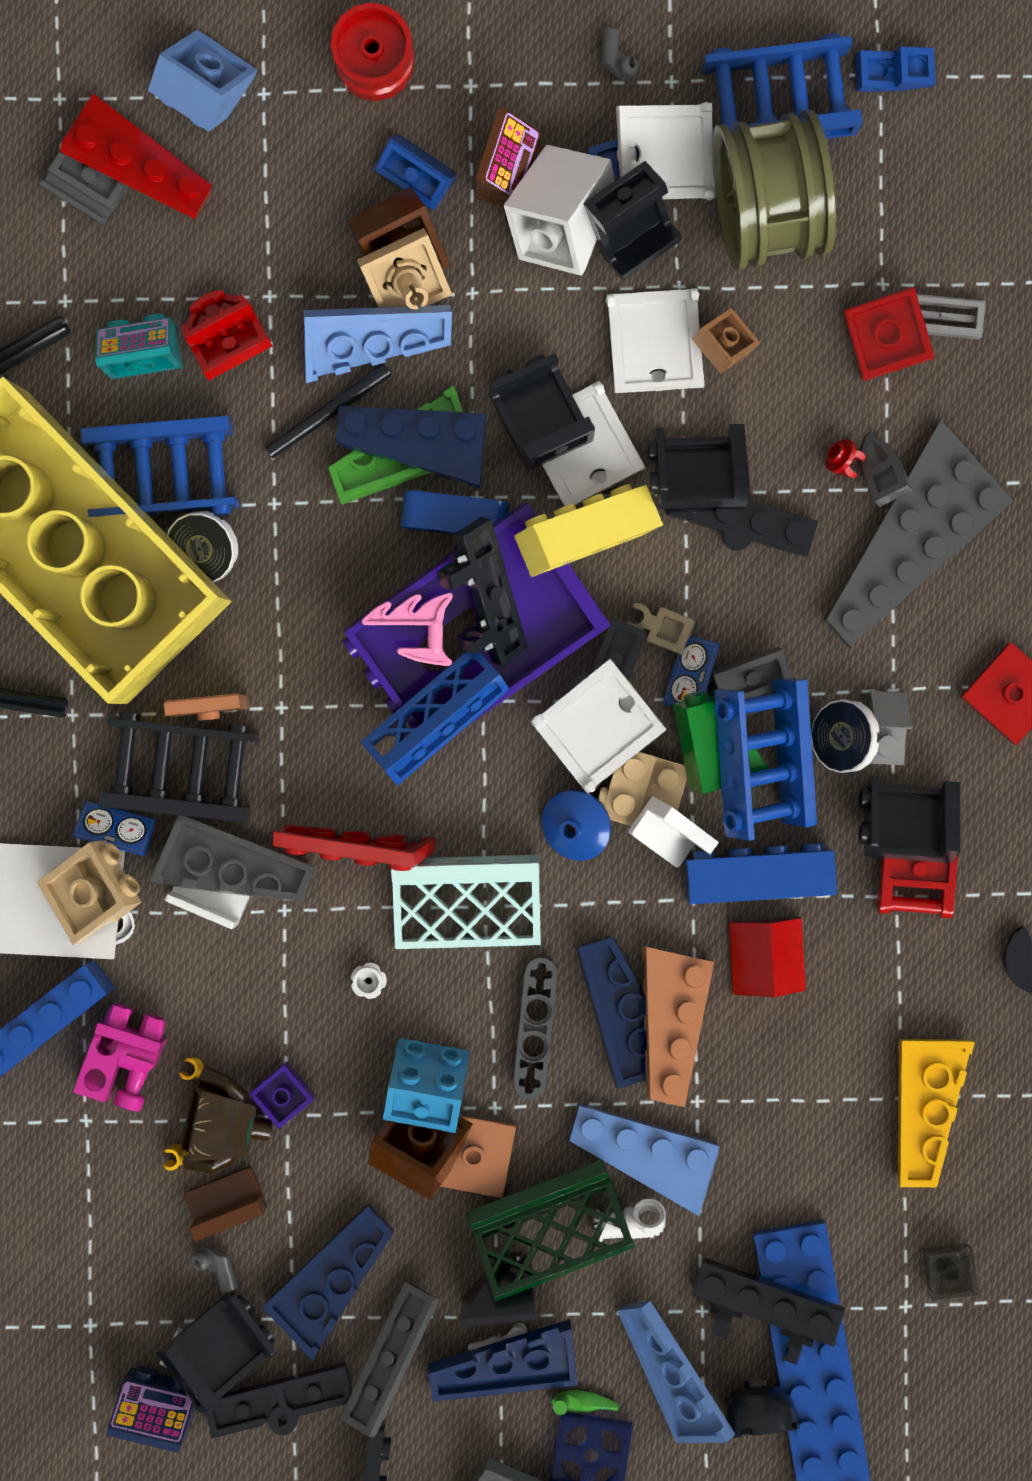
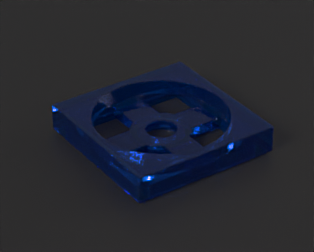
M571 1412L560 1415L550 1481H576L566 1473L562 1467L561 1460L578 1462V1465L582 1468L580 1481H595L596 1471L600 1470L603 1466L618 1468L605 1481H624L633 1430L632 1422ZM577 1426L588 1427L586 1442L580 1446L564 1443L565 1436ZM603 1430L615 1433L622 1446L621 1452L604 1450L601 1445ZM589 1449H594L598 1453V1458L594 1462H588L584 1458V1453Z

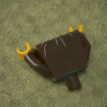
M186 1058L184 1060L191 1062L195 1067L193 1075L181 1071L179 1072L180 1077L184 1080L198 1078L199 1083L193 1082L181 1145L172 1144L164 1150L165 1153H173L176 1156L177 1162L168 1160L163 1165L169 1171L183 1165L186 1170L214 1173L233 1164L237 1158L246 1157L250 1139L268 1141L272 1131V1121L267 1118L255 1117L256 1105L249 1099L248 1092L232 1077L210 1067L204 1068L202 1061L198 1058Z

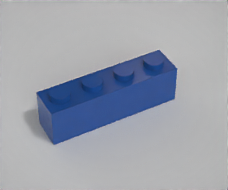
M824 843L802 844V850L788 851L787 845L765 846L766 853L751 854L750 847L730 848L729 855L715 856L714 850L711 854L704 850L692 851L693 857L684 859L687 902L689 904L837 895L835 851L824 849Z
M94 960L83 965L0 1029V1077L116 989Z

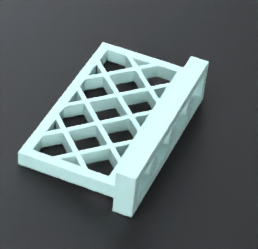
M538 855L429 857L409 871L391 869L395 949L541 945ZM499 882H508L503 888L498 884ZM516 882H532V894L522 905L507 892ZM463 883H471L467 888L462 885ZM479 883H489L498 891L486 905L482 904L470 893ZM427 884H435L431 889L425 886ZM443 884H453L462 892L449 907L434 894ZM401 885H416L425 895L412 908L401 898ZM502 896L517 908L504 923L489 910ZM466 897L480 909V912L468 924L453 911ZM429 898L444 910L432 925L416 912ZM531 903H532V914H531L528 910H526V908H527ZM401 906L408 912L403 918ZM522 913L533 923V935L517 936L508 926ZM485 914L499 926L490 937H481L472 929ZM448 915L463 928L454 938H445L436 930V927ZM412 916L427 929L418 939H403L402 926ZM468 932L472 937L463 936ZM503 932H505V933L508 934L509 936H500V935H501ZM430 934H432V935L435 936L436 938H427V937H428Z

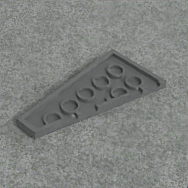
M942 420L937 422L923 450H921L907 476L913 491L892 501L873 538L862 553L857 566L824 620L847 647H851L1013 502L1012 498Z

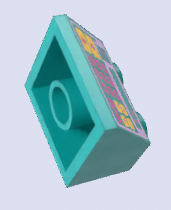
M164 314L147 315L143 317V322L129 324L128 320L108 322L107 328L97 329L96 366L112 380L183 368L176 324L170 317L165 318Z

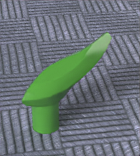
M582 1390L559 1392L549 1400L553 1404L554 1412L558 1415H564L567 1410L573 1412L618 1411L619 1408L618 1403L606 1397Z

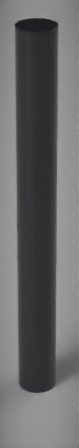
M382 364L268 444L265 449L272 459L276 458L339 413V406H350L392 376L385 364Z

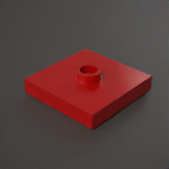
M915 286L843 310L863 381L935 359Z
M1010 642L1006 644L960 698L1013 745H1018L1032 729V660Z

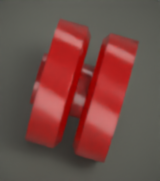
M376 3L354 6L341 15L333 28L330 44L338 78L350 93L360 99L381 101L394 97L406 87L413 75L415 58L409 26L398 12L386 5Z

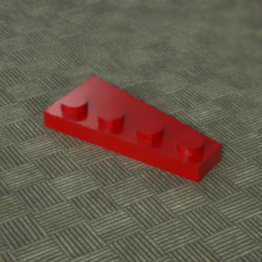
M92 94L61 142V153L193 219L197 218L210 195L212 185L95 94Z
M285 825L273 833V846L285 848V852L288 854L320 853V858L325 860H340L342 857L352 858L354 863L364 866L376 865V862L389 864L390 869L396 871L411 870L434 853L436 845L435 837L423 836L421 843L405 842V835L390 834L389 836L370 839L367 831L354 830L342 832L341 836H335L336 830L333 828Z

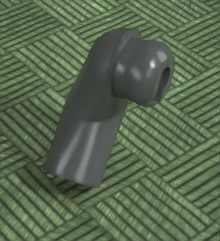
M605 28L602 30L601 41L602 65L617 79L628 80L636 74L638 62L634 57L630 59L628 55L625 56L619 51L620 31L616 28Z
M210 1246L200 1247L192 1254V1267L197 1271L208 1270L215 1273L221 1293L232 1291L238 1287L232 1263L227 1254Z

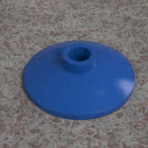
M566 790L555 795L546 804L542 814V829L547 842L558 854L571 860L584 861L596 857L605 849L611 836V821L607 810L597 798L584 791ZM567 824L575 828L576 835L569 831Z

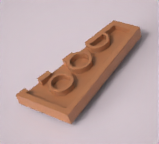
M642 946V960H644L645 967L643 993H645L646 1001L644 1030H646L647 1050H645L646 1098L685 1107L714 962Z

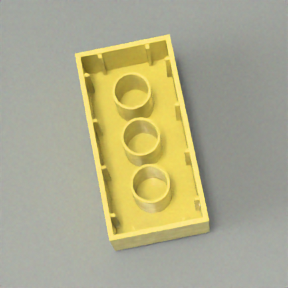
M5 377L0 379V593L108 704H128L232 601L148 514L142 511L138 504L28 391ZM120 507L126 513L89 517L88 509Z

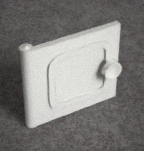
M704 102L699 105L617 106V159L619 161L620 178L646 161L667 185L669 193L662 197L663 200L715 199L716 191L712 162V103ZM635 145H636L637 148L639 149V153H640V154H639V159H638L637 162H636V159H637V151H636V149H635Z
M698 288L607 294L605 302L609 312L615 393L704 387L702 351L692 340L700 330L697 303L700 296ZM654 369H662V370H664V371L666 372V373H664V372H662V371H658V370H657V371H653V372L650 374V372H651L652 370H654Z
M600 381L573 394L583 417L589 416L595 427L593 442L542 465L564 507L573 503L576 506L584 500L646 469L604 393V385ZM598 469L605 470V471H597V472H595L594 474H592L595 470H598Z
M611 659L543 714L535 716L531 721L587 794L593 792L599 783L667 730Z

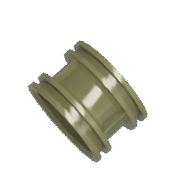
M801 110L798 117L792 112L784 113L779 122L750 127L745 121L734 122L732 131H730L726 124L716 125L712 139L716 203L726 252L733 269L736 271L744 270L747 267L748 261L755 268L762 267L766 262L767 256L796 252L801 259L811 258L814 251L820 256L829 255L834 246L836 232L834 182L826 138L820 120L814 110Z

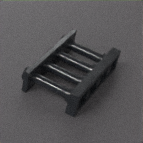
M119 712L118 719L107 718V726L121 727L115 785H111L110 791L99 792L98 806L244 823L250 820L251 807L242 806V799L239 798L245 741L258 742L259 734H250V726L228 724V731L142 722L141 714ZM136 729L158 731L151 789H147V795L133 794V787L130 786ZM172 733L194 735L188 793H184L183 799L169 798L170 791L166 790ZM209 737L230 739L224 797H220V803L205 802L206 795L202 794Z

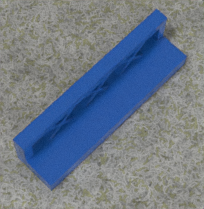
M466 651L360 743L398 786L510 689L497 670L480 652L473 655L471 652ZM474 660L484 669L473 680H462L463 670ZM442 688H453L452 698L445 704H434L435 694ZM425 712L424 721L417 728H406L407 718L412 713ZM386 736H396L395 747L382 757L374 746Z

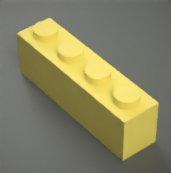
M626 484L612 490L610 498L604 499L601 493L582 502L584 507L576 509L573 503L554 511L555 517L547 519L546 514H542L525 522L527 528L514 535L530 576H537L641 537L663 526L647 485L632 489L630 484Z

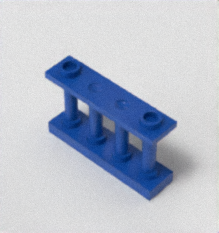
M833 33L821 36L816 41L739 51H731L730 48L712 50L710 54L705 55L701 68L702 75L716 73L722 117L721 124H726L730 131H732L734 122H738L730 71L752 68L758 119L755 120V123L747 124L750 127L780 121L777 120L776 116H773L767 66L788 64L794 112L798 117L801 110L809 109L803 62L824 59L831 109L827 114L817 116L822 125L825 138L831 139L857 135L863 124L861 109L850 111V108L845 106L839 57L847 55L852 45V37H840V34Z
M229 416L81 428L82 444L93 448L94 453L98 454V464L114 481L112 452L116 451L115 446L130 444V449L134 450L138 506L148 516L206 510L214 513V516H226L232 514L231 508H240L239 499L236 497H226L222 442H225V436L234 435L233 421ZM203 438V443L207 444L212 499L190 501L185 446L189 445L188 439ZM166 441V446L171 449L175 502L154 504L149 449L152 448V442ZM120 507L88 509L89 517L126 514Z
M785 677L772 679V694L745 699L744 691L714 690V711L717 721L723 801V825L726 837L747 841L755 840L754 824L782 818V823L801 827L817 825L807 679ZM774 708L775 730L747 736L746 714ZM776 745L778 766L750 772L748 751ZM779 781L780 803L752 809L751 787Z

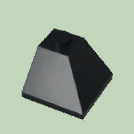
M509 1252L506 1258L523 1264L526 1256H523L522 1252ZM495 1259L492 1261V1265H493V1266H494V1264H495V1262H496ZM503 1263L496 1277L499 1287L513 1283L519 1270ZM485 1271L462 1297L461 1327L536 1320L534 1287L495 1301Z

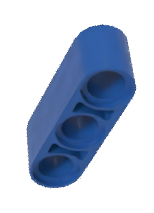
M405 490L400 527L410 530L454 535L480 517L491 519L492 524L508 514L509 502Z

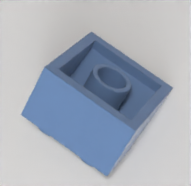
M197 29L159 54L148 91L158 97L165 105L173 107L188 117L193 124L209 132L228 118L255 78L258 70Z

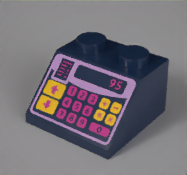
M148 1366L131 1367L123 1380L106 1436L179 1453L191 1428L196 1409L195 1405L173 1376L157 1374L158 1371Z

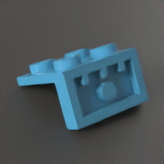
M400 1038L389 1081L383 1120L456 1133L470 1052L454 1047Z

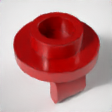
M843 439L835 442L828 449L826 468L834 474L839 473L844 477L856 478L857 473L851 470L850 464L853 459L865 461L866 456L863 452L856 450V444L853 441Z

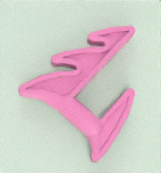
M449 592L431 598L415 612H413V609L421 600L420 594L409 597L395 607L388 615H386V612L390 609L391 603L386 601L372 609L361 620L364 625H428V647H399L397 652L404 657L423 663L450 666L452 664L451 659L443 651V618L445 608L453 597Z

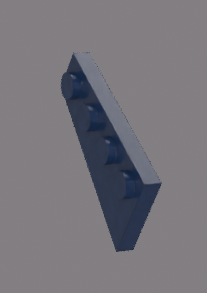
M339 406L336 442L338 446L380 459L387 458L400 462L403 466L423 469L436 473V476L449 480H459L468 483L469 486L481 489L486 414Z
M609 936L575 947L615 1087L620 1089L645 1081L647 1035L646 1030H644V1015H646L645 995L635 980L636 977L613 937Z
M369 1203L262 1306L264 1311L311 1360L316 1356L327 1335L330 1334L346 1305L354 1296L365 1275L369 1272L393 1234L394 1229Z
M570 1319L428 1363L432 1401L577 1386Z

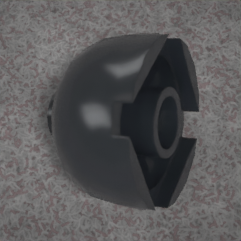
M766 1378L744 1381L745 1389L733 1392L727 1400L724 1417L735 1432V1436L732 1438L742 1437V1435L747 1434L756 1436L800 1429L794 1401L788 1392L781 1387L767 1386Z

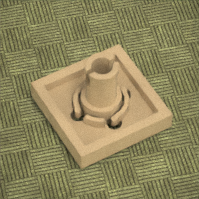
M424 228L357 259L378 308L409 307L417 310L419 309L418 306H429L452 295L429 236ZM396 258H402V260H397L396 264L393 263Z

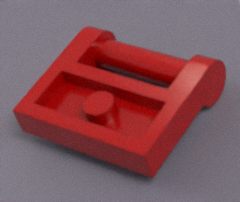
M958 856L952 863L882 858L877 912L881 914H890L891 911L938 914L939 918L951 919L954 912ZM893 886L941 889V897L939 900L893 896Z

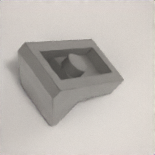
M869 691L868 708L875 716L880 732L877 733L878 751L870 764L904 765L906 729H912L907 693Z

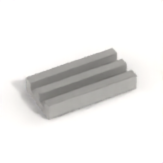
M917 294L920 305L976 310V316L922 310L924 320L975 325V328L926 324L929 335L978 340L982 338L986 301Z

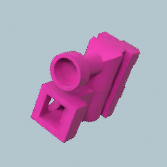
M114 1003L105 1019L97 1024L95 1035L73 1093L105 1103L112 1097L116 1085L115 1081L119 1069L122 1067L129 1070L125 1089L117 1090L113 1104L123 1109L140 1112L145 1101V1097L140 1094L141 1088L148 1072L157 1066L160 1061L162 1050L167 1041L166 1038H163L166 1019L147 1013L144 1016L140 1030L128 1026L133 1008L120 1003Z

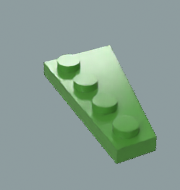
M454 385L444 391V395L429 404L427 402L417 409L463 412ZM352 451L328 467L342 505L432 473L419 468L413 469L401 465L400 462L387 458L380 459L358 451Z

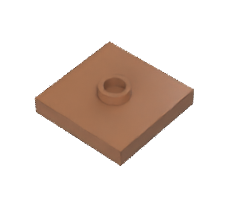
M239 693L167 700L164 703L165 716L197 715L198 721L220 719L219 712L250 709L249 697Z
M459 1114L460 1117L473 1123L450 1173L440 1187L503 1198L516 1124Z

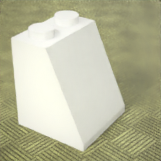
M551 145L544 147L504 204L519 260L582 276L597 240L583 203L615 182L611 159Z

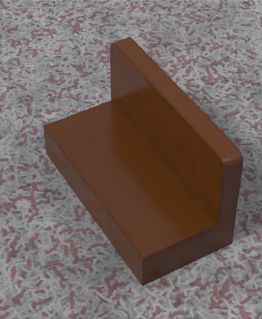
M252 1167L244 1168L206 1183L184 1194L194 1220L189 1228L194 1242L264 1214L267 1208V1203Z

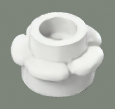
M365 963L364 966H357L351 974V979L353 980L352 990L360 997L376 998L381 994V989L387 983L385 973L381 972L380 967L375 963ZM367 977H370L372 979L371 984H367L365 982V979Z

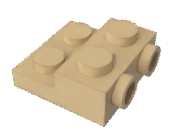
M638 752L612 773L608 788L601 787L597 799L607 810L610 820L632 826L652 796L678 811L687 781L685 765Z
M106 840L87 843L37 882L73 945L82 943L103 926L118 921L142 903L137 895L140 892L138 882L131 875L124 873L119 864L122 860L120 851L113 844L107 843Z

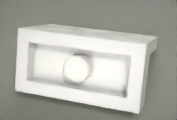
M654 796L650 798L629 829V834L675 867H679L694 845L711 854L719 843L673 807Z
M173 887L172 891L167 893L164 901L229 929H233L238 926L250 896Z

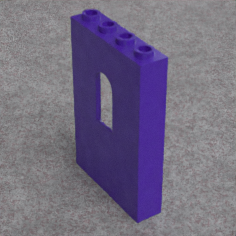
M525 502L492 525L528 648L503 666L492 663L489 650L479 651L501 675L510 690L475 720L611 626L569 564L534 577L530 576L514 535L527 528L525 525L527 520L536 517L529 504ZM458 549L375 606L377 607L389 601L391 607L386 612V615H388L395 607L409 597L420 594L421 600L413 609V612H415L431 598L449 592L453 597L445 608L443 626L470 607L478 616L469 586L462 585L455 590H450L440 586L437 578V571L446 564L454 562L453 556L459 553ZM370 609L343 628L347 637L342 642L354 659L359 655L368 665V668L363 670V672L375 689L381 685L390 697L384 701L394 714L446 668L438 671L430 670L424 667L421 662L404 657L397 652L399 647H419L422 641L428 637V625H364L361 620L372 610ZM474 660L463 670L462 680H473L484 669ZM442 688L435 694L434 704H445L452 698L453 688ZM425 712L412 713L407 718V722L411 726L409 728H417L424 721Z

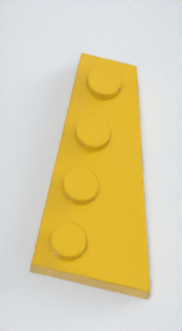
M899 1039L897 1184L900 1187L937 1188L949 1143L947 1141L958 1109L956 1105L961 1086H964L967 1071H965L975 1044V1041L972 1039Z

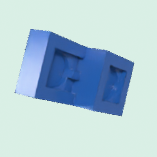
M900 46L894 52L860 50L854 55L856 92L912 90L933 87L936 84L934 48Z

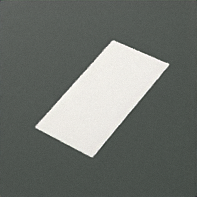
M0 843V953L97 959L115 958L118 921L106 924L82 943L73 945L37 883L82 847ZM119 850L122 855V860L119 864L123 869L125 851Z

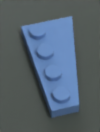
M450 305L418 306L419 309L417 310L409 307L303 310L305 382L317 381L318 376L333 372L336 375L351 372L350 368L371 363L372 366L385 363L386 358L401 354L408 357L451 345L452 310Z
M580 1103L569 1136L570 1142L601 1160L603 1159L606 1163L700 1216L720 1147L718 1143Z
M651 1301L626 1303L619 1308L617 1312L675 1442L726 1443L735 1436V1432Z

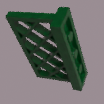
M603 1159L466 1212L495 1301L635 1248ZM607 1190L610 1201L604 1214L587 1207L593 1195ZM565 1206L577 1210L569 1227L553 1221L558 1209ZM613 1210L617 1220L610 1217ZM584 1213L600 1220L592 1237L575 1231ZM532 1219L543 1223L534 1241L518 1234L524 1222ZM608 1223L621 1229L624 1240L608 1245L599 1241V1238ZM549 1227L566 1233L557 1251L541 1244ZM499 1232L508 1236V1239L500 1254H497L487 1249L485 1237ZM572 1236L589 1243L584 1255L575 1259L564 1254ZM515 1240L531 1247L523 1264L506 1258ZM538 1250L554 1257L549 1268L542 1272L529 1268ZM490 1257L496 1260L494 1266L492 1265ZM503 1263L519 1270L513 1283L499 1287L496 1277Z

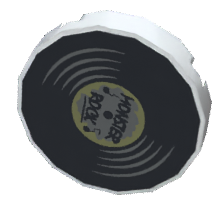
M193 511L178 518L169 528L167 535L213 582H216L227 576L237 560V538L231 526L224 519H219L214 516V513L209 511Z
M847 699L832 701L820 709L813 721L811 730L812 749L819 762L829 770L839 773L860 771L871 763L878 751L877 733H880L878 722L872 711L861 702Z

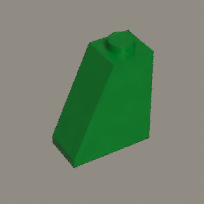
M705 691L686 694L684 701L673 703L689 788L705 794L722 789L717 721L714 711L715 697L707 695ZM756 749L748 751L750 772L769 768Z

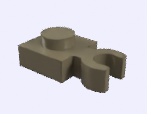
M634 603L633 608L642 612L644 619L639 624H634L630 621H627L626 624L644 631H650L646 639L647 642L682 655L695 625V620L661 606L657 616H654L645 605Z

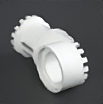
M655 1199L641 1200L635 1207H624L622 1211L632 1239L653 1238L654 1235L658 1236L660 1232L662 1233L663 1228H665L666 1212L664 1206ZM645 1211H653L657 1213L660 1219L653 1225H646L639 1220V1216ZM612 1212L610 1217L617 1220L615 1213ZM594 1218V1223L599 1224L600 1220ZM607 1223L599 1241L602 1242L603 1239L623 1238L620 1228Z

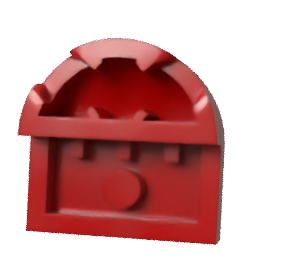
M217 290L201 296L190 306L191 314L187 323L182 324L183 336L208 381L272 347L251 305L241 294L237 296L226 295L222 290Z

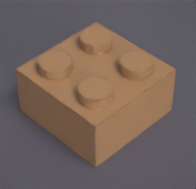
M732 308L703 326L692 338L720 374L747 357L760 344Z

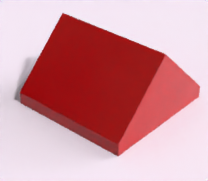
M801 917L728 922L733 995L775 998L806 991Z

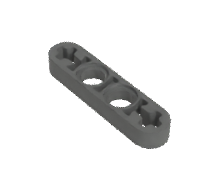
M536 956L530 959L524 970L513 1083L516 1093L525 1099L539 1097L544 1092L547 1081L557 968L554 962L545 956ZM538 963L545 964L546 970L551 971V976H546L543 980V990L550 989V995L541 992L527 993L528 987L536 989V976L531 975L530 972L531 969L535 970L538 968ZM534 999L543 1000L548 1006L547 1014L541 1019L531 1018L527 1013V1005ZM535 1035L543 1040L544 1048L541 1053L530 1055L524 1051L523 1042L529 1036ZM521 1060L530 1063L543 1062L542 1067L537 1065L534 1067V1078L540 1080V1084L533 1085L531 1091L525 1090L524 1083H519L520 1078H526L528 1064L520 1065Z

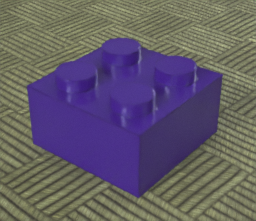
M287 1061L249 1094L278 1129L316 1097Z

